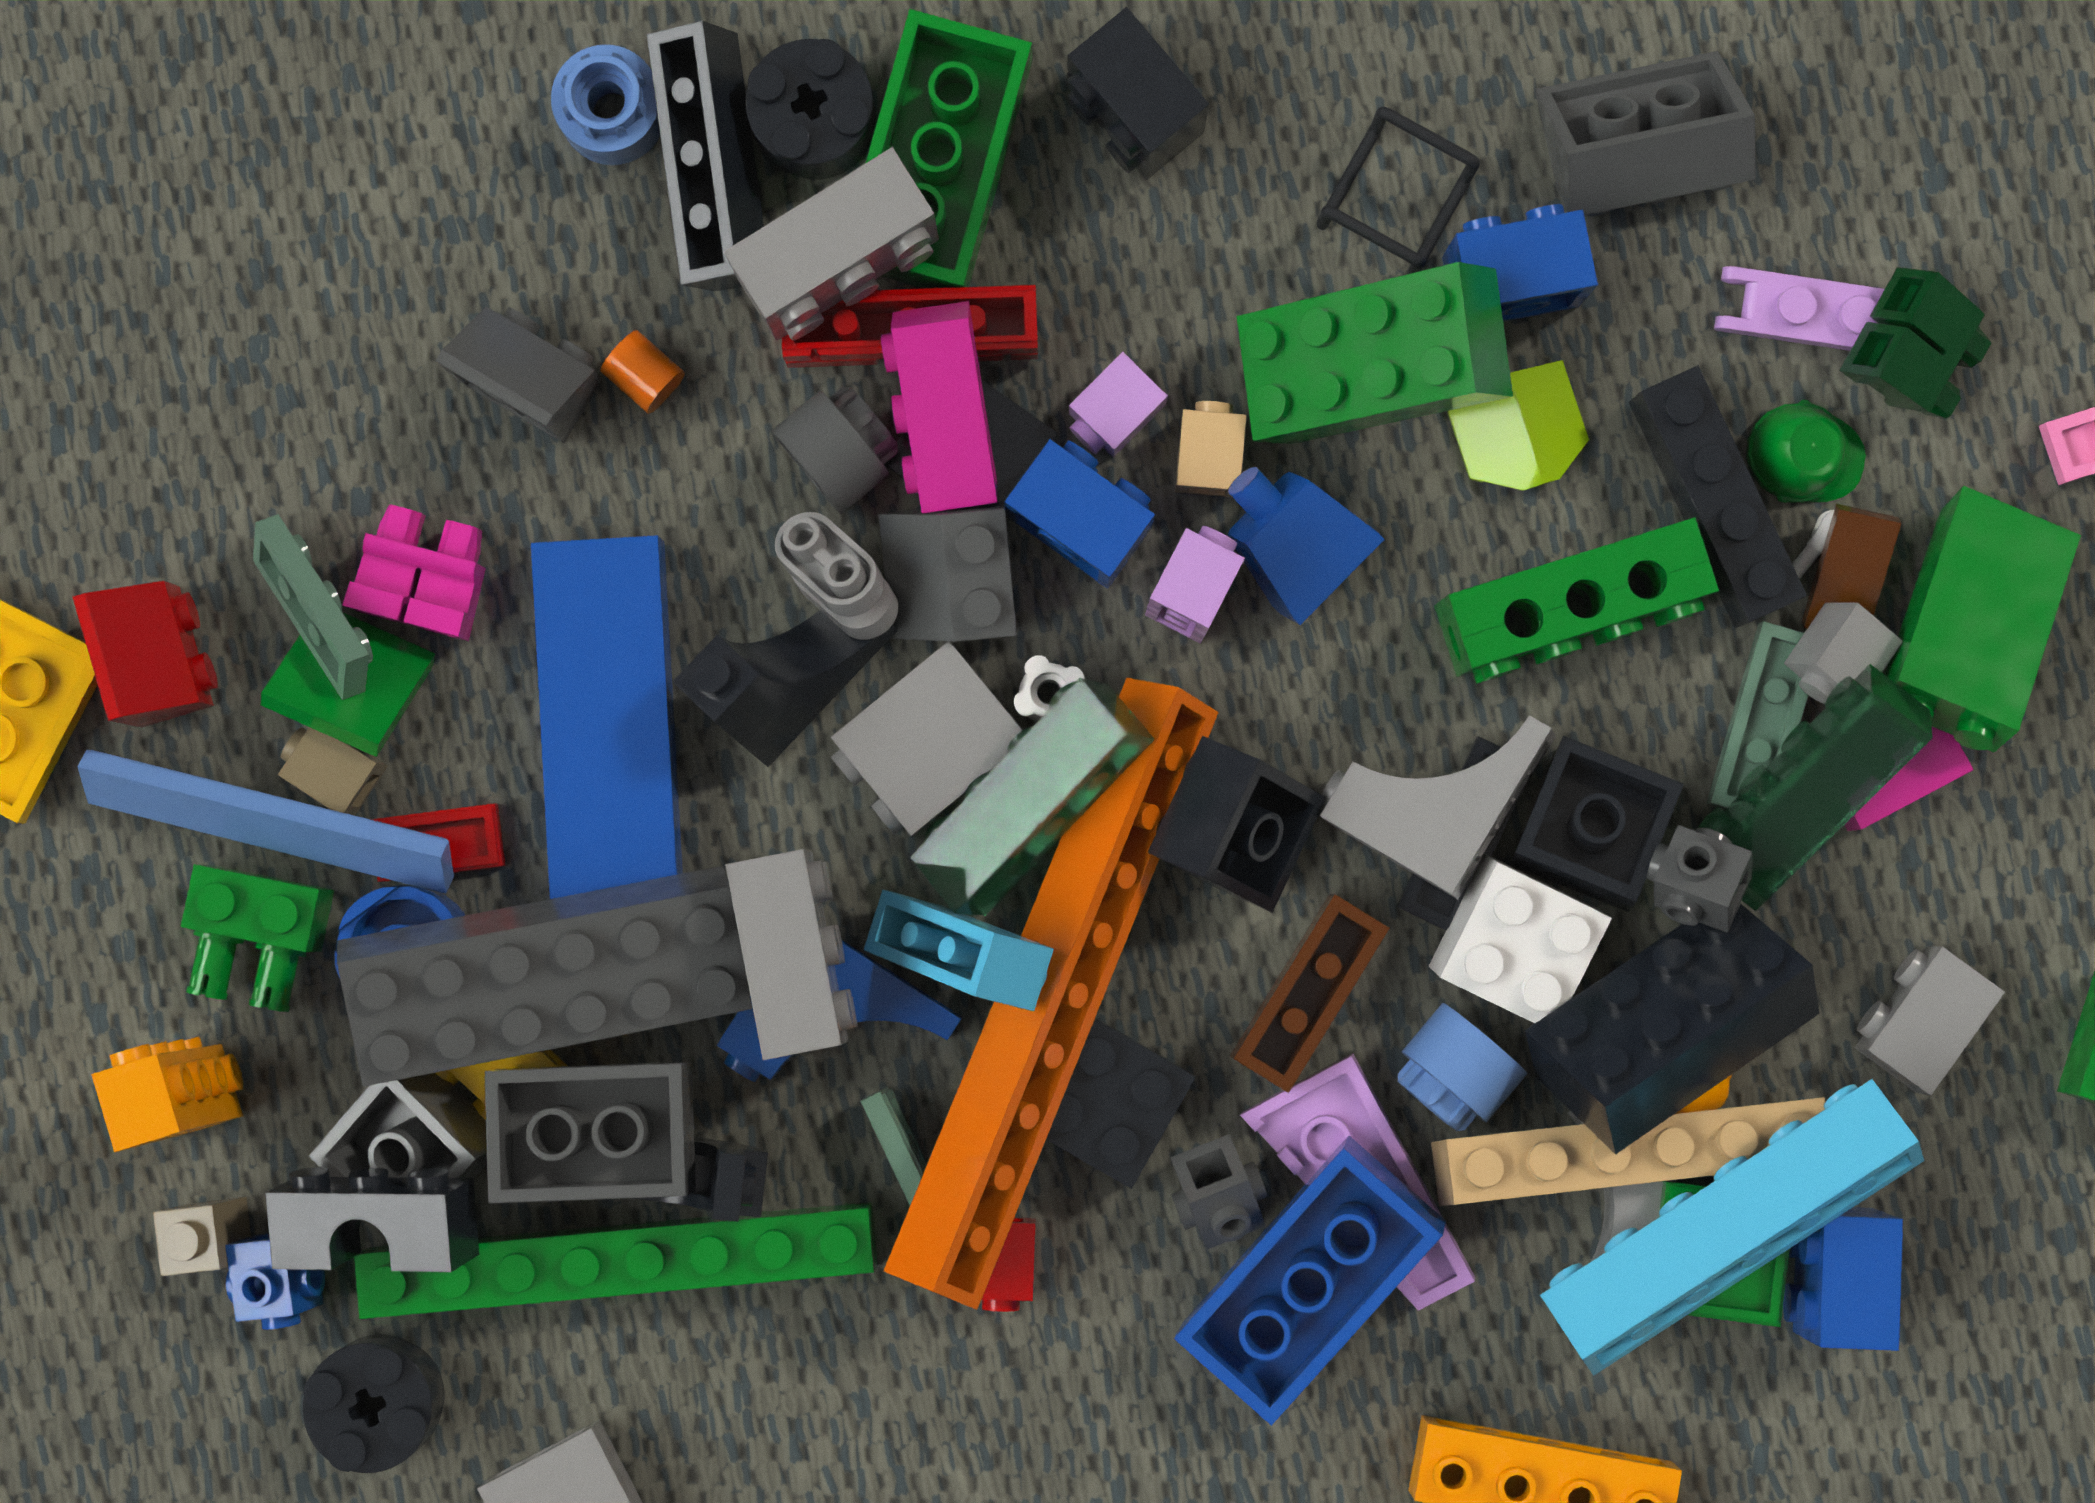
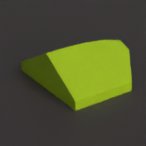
M1563 360L1511 372L1513 397L1447 411L1470 480L1525 491L1559 480L1589 441Z

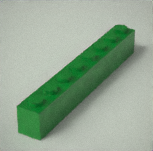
M872 1202L766 1211L761 1213V1217L739 1215V1222L700 1217L478 1237L479 1255L453 1272L391 1271L388 1246L368 1247L362 1250L360 1254L354 1256L359 1319L874 1273L878 1265Z

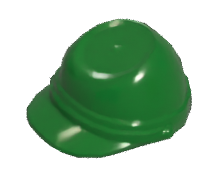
M1801 400L1799 403L1783 404L1765 412L1753 425L1746 446V460L1750 474L1762 489L1776 496L1778 502L1781 503L1828 502L1846 496L1860 482L1866 458L1864 444L1852 427L1832 415L1825 408L1815 405L1808 400Z

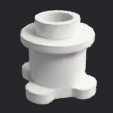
M1044 656L1030 658L1025 663L1024 669L1026 674L1020 683L1019 693L1014 698L1015 709L1020 715L1029 717L1041 725H1054L1056 727L1069 725L1073 721L1075 712L1080 704L1081 689L1085 685L1083 672L1075 666L1065 668L1060 664L1049 663L1048 659ZM1045 683H1054L1060 687L1062 696L1054 704H1045L1038 698L1039 688Z

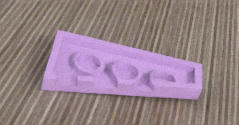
M1353 1053L1295 1083L1289 1093L1282 1090L1240 1114L1255 1132L1258 1131L1278 1153L1277 1156L1294 1175L1297 1174L1305 1184L1348 1136H1351L1442 1217ZM1445 1224L1443 1236L1397 1286L1418 1311L1475 1282V1275L1447 1224Z

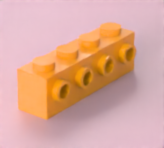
M200 1037L188 1040L180 1039L169 1043L165 1041L153 1045L145 1044L109 1055L112 1068L91 1074L114 1152L185 1135L243 1117L236 1094L237 1091L243 1089V1078L235 1056L233 1054L225 1055L222 1044L203 1047Z
M1421 1415L1408 1491L1414 1501L1423 1503H1677L1682 1470L1672 1461Z

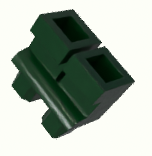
M1897 267L1870 315L1878 323L1866 322L1839 371L1856 383L1868 384L1886 397L1884 401L1889 406L1916 410L1928 416L1947 419L1951 417L1961 399L1960 390L1948 381L1956 366L1973 368L1976 364L1982 362L1992 344L1990 339L1979 328L1985 313L1939 272Z

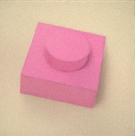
M2095 407L2046 422L2039 426L2058 486L2095 474Z

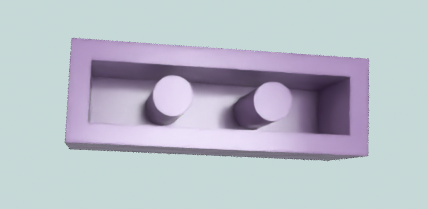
M1202 526L1199 534L1186 528L1150 597L1145 616L1201 644L1245 559L1234 553L1237 542L1207 526Z

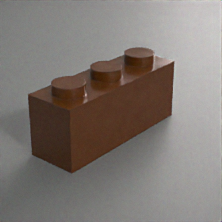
M1329 894L1233 1049L1230 1057L1289 1093L1390 928L1336 894Z

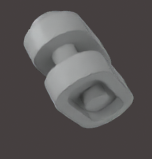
M800 513L788 519L781 526L775 538V551L778 558L792 575L802 594L842 631L852 638L867 640L882 635L893 625L898 614V600L887 581L883 578L876 563L865 550L831 520L820 513Z

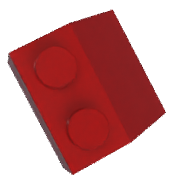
M158 581L88 592L72 597L108 721L143 728L214 706L210 690L218 687L217 676L206 652L199 654L192 630L200 628V619L195 602L189 592L181 594L179 586L166 581Z

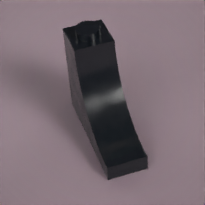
M819 610L794 628L763 641L737 643L728 641L717 634L676 677L673 683L718 726L764 765L769 767L898 630L892 625L885 633L878 637L867 640L855 639L842 631Z

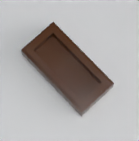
M1836 504L1803 614L1802 625L1804 628L1808 629L1825 603H1859L1874 616L1902 524L1899 517Z

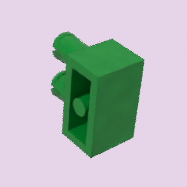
M194 864L181 927L194 930L193 935L198 936L199 940L186 993L198 996L203 994L208 998L227 1000V990L237 944H244V940L256 942L255 948L261 949L252 997L249 999L248 1005L258 1008L268 1007V1010L289 1012V1003L299 956L306 957L307 952H322L334 890L213 865Z

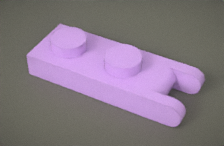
M1726 266L1722 268L1721 281L1733 285H1745L1741 318L1728 315L1716 316L1714 330L1850 351L1866 322L1878 323L1870 315L1885 289Z

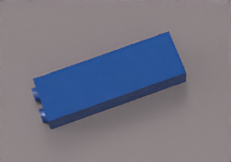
M658 535L531 543L550 899L683 874L664 541Z

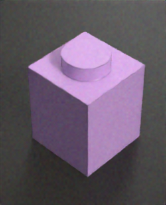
M1122 352L1069 405V415L1075 420L1069 429L1092 453L1097 454L1104 448L1114 457L1166 405L1168 395Z

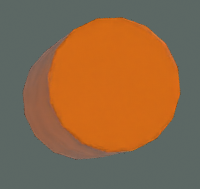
M638 330L631 332L619 342L605 359L600 369L603 375L647 414L654 412L678 387L685 375V372Z

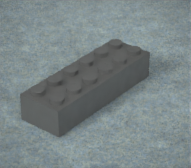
M723 866L337 940V965L363 1087L752 1009L729 881Z

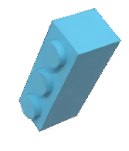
M882 890L864 947V951L972 996L1030 1011L1035 1010L1041 988L1047 978V969L1054 950L942 905L887 890Z

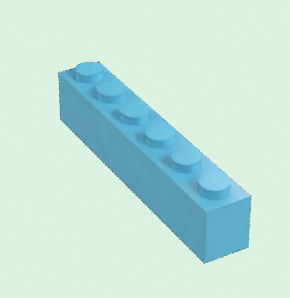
M1873 1079L1859 1088L1852 1084L1838 1090L1824 1103L1823 1107L1825 1110L1805 1123L1796 1120L1781 1127L1769 1139L1770 1146L1750 1159H1747L1746 1156H1741L1729 1161L1715 1173V1181L1694 1195L1691 1192H1685L1672 1198L1660 1209V1217L1641 1230L1629 1228L1620 1232L1605 1245L1604 1254L1585 1266L1581 1263L1571 1265L1553 1277L1549 1284L1551 1288L1540 1296L1593 1376L1924 1162L1918 1139Z

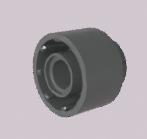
M841 387L829 398L821 390L818 391L771 430L796 464L840 515L890 475L884 464L894 457L898 450L896 440L870 407L851 387Z

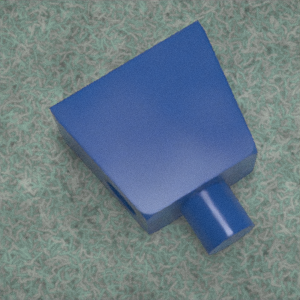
M1251 467L1242 472L1232 482L1228 493L1246 512L1230 528L1228 537L1237 542L1235 549L1240 556L1245 558L1244 563L1272 607L1281 615L1299 625L1385 540L1377 531L1314 483L1292 472L1284 474L1273 485L1257 467Z

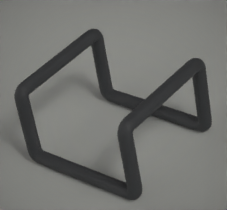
M1380 107L1376 110L1368 131L1329 201L1321 209L1316 225L1320 230H1325L1331 221H1334L1410 263L1407 274L1422 271L1480 166V160L1469 151L1388 107ZM1386 121L1466 164L1418 252L1409 249L1338 210Z

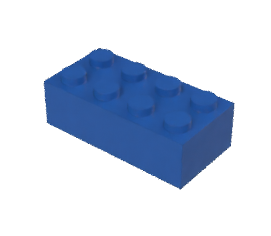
M1348 1136L1181 1324L1174 1339L1272 1426L1443 1236L1446 1220L1351 1136Z

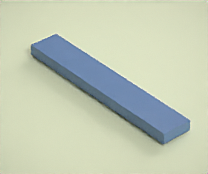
M86 750L77 766L88 804L445 894L454 877L449 840L446 838L95 750Z

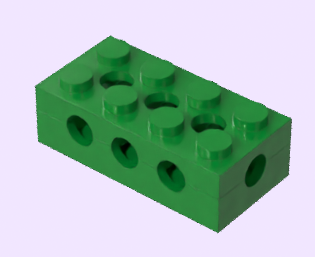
M1696 517L1448 594L1434 607L1456 676L1460 677L1473 673L1475 682L1478 684L1510 674L1512 671L1521 668L1518 658L1533 654L1536 665L1573 654L1572 652L1582 649L1580 639L1593 635L1596 646L1631 636L1633 633L1643 630L1641 620L1651 616L1654 618L1656 627L1689 618L1693 614L1704 611L1702 599L1719 592V588ZM1629 573L1638 576L1642 580L1645 587L1644 598L1638 597L1630 589L1628 583ZM1567 592H1573L1583 600L1586 609L1584 618L1574 615L1568 608L1566 601ZM1506 610L1514 611L1523 618L1526 625L1524 638L1513 635L1507 629L1504 620Z

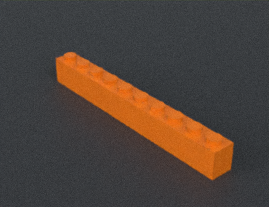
M1126 678L1021 934L1022 937L1054 949L1047 969V978L1041 988L1035 1010L1030 1011L993 1002L888 1258L884 1272L973 1309H978L1158 864L1159 858L1147 853L1156 835L1158 824L1166 814L1178 789L1186 764L1194 755L1202 736L1209 738L1219 713L1183 689L1171 685Z

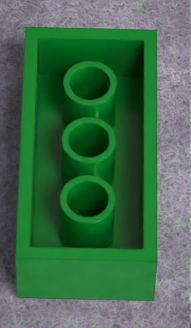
M909 9L866 163L893 147L935 214L939 240L930 245L934 251L933 254L918 266L906 272H901L898 266H896L881 277L921 288L969 287L1032 66V42Z
M1456 262L1236 316L1252 439L1256 442L1301 443L1513 397L1496 268Z

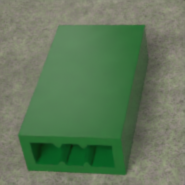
M1963 485L1942 508L1937 519L1898 635L1903 642L1889 661L1876 703L1894 710L1896 716L1908 723L1930 725L1954 736V739L1959 744L1967 748L1996 752L2020 729L2081 535Z

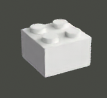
M1485 854L1429 967L1440 978L1536 1023L1572 999L1612 917L1576 897Z

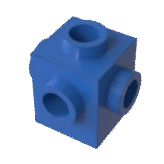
M269 1233L254 1235L225 1245L229 1270L226 1276V1291L234 1306L236 1322L261 1319L262 1329L264 1330L289 1327L301 1323L300 1313L324 1304L322 1296L325 1286L324 1270L272 1269Z

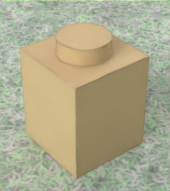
M1198 401L1195 404V410L1183 409L1180 424L1175 492L1232 497L1228 490L1232 482L1242 473L1246 415L1233 414L1232 404L1217 401Z

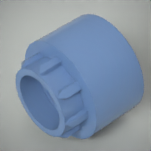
M596 45L577 52L560 68L551 91L552 111L564 136L579 154L596 163L620 165L642 157L656 144L660 137L652 71L641 57L620 46ZM615 93L625 97L624 107L618 115L612 118H600L594 115L595 104L602 96Z
M1442 1003L1401 1051L1409 1061L1398 1073V1083L1452 1129L1463 1131L1476 1116L1487 1123L1525 1078L1527 1072L1477 1027L1454 1009Z

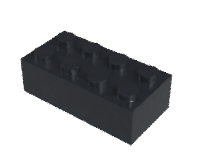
M1741 903L1728 933L1699 922L1694 926L1681 924L1525 1030L1536 1078L1613 1153L1617 1154L1820 1014L1813 965Z

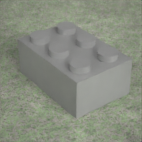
M891 147L724 251V254L736 278L775 340L777 341L787 334L791 340H796L821 325L824 321L821 313L843 300L846 306H851L872 294L879 287L875 279L898 266L901 272H906L924 262L933 254L934 251L930 245L937 242L939 237L934 212L897 153Z
M800 849L725 864L762 1059L768 1060L819 1050L848 1042L847 1030L857 1027V1017L851 989L839 991L834 965L845 963V956L838 925H826L822 902L833 900L826 862H822V860L814 861L813 852Z

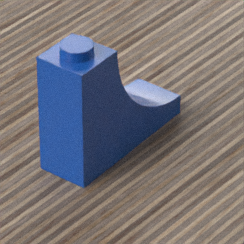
M842 940L845 963L834 965L839 991L851 989L857 1022H901L923 1028L946 1040L950 1038L963 1018L962 1016ZM753 1007L749 1010L737 1012L716 1045L729 1053L723 1063L752 1082H756L760 1074L770 1080L775 1078L785 1063L793 1056L788 1055L768 1060L762 1059Z

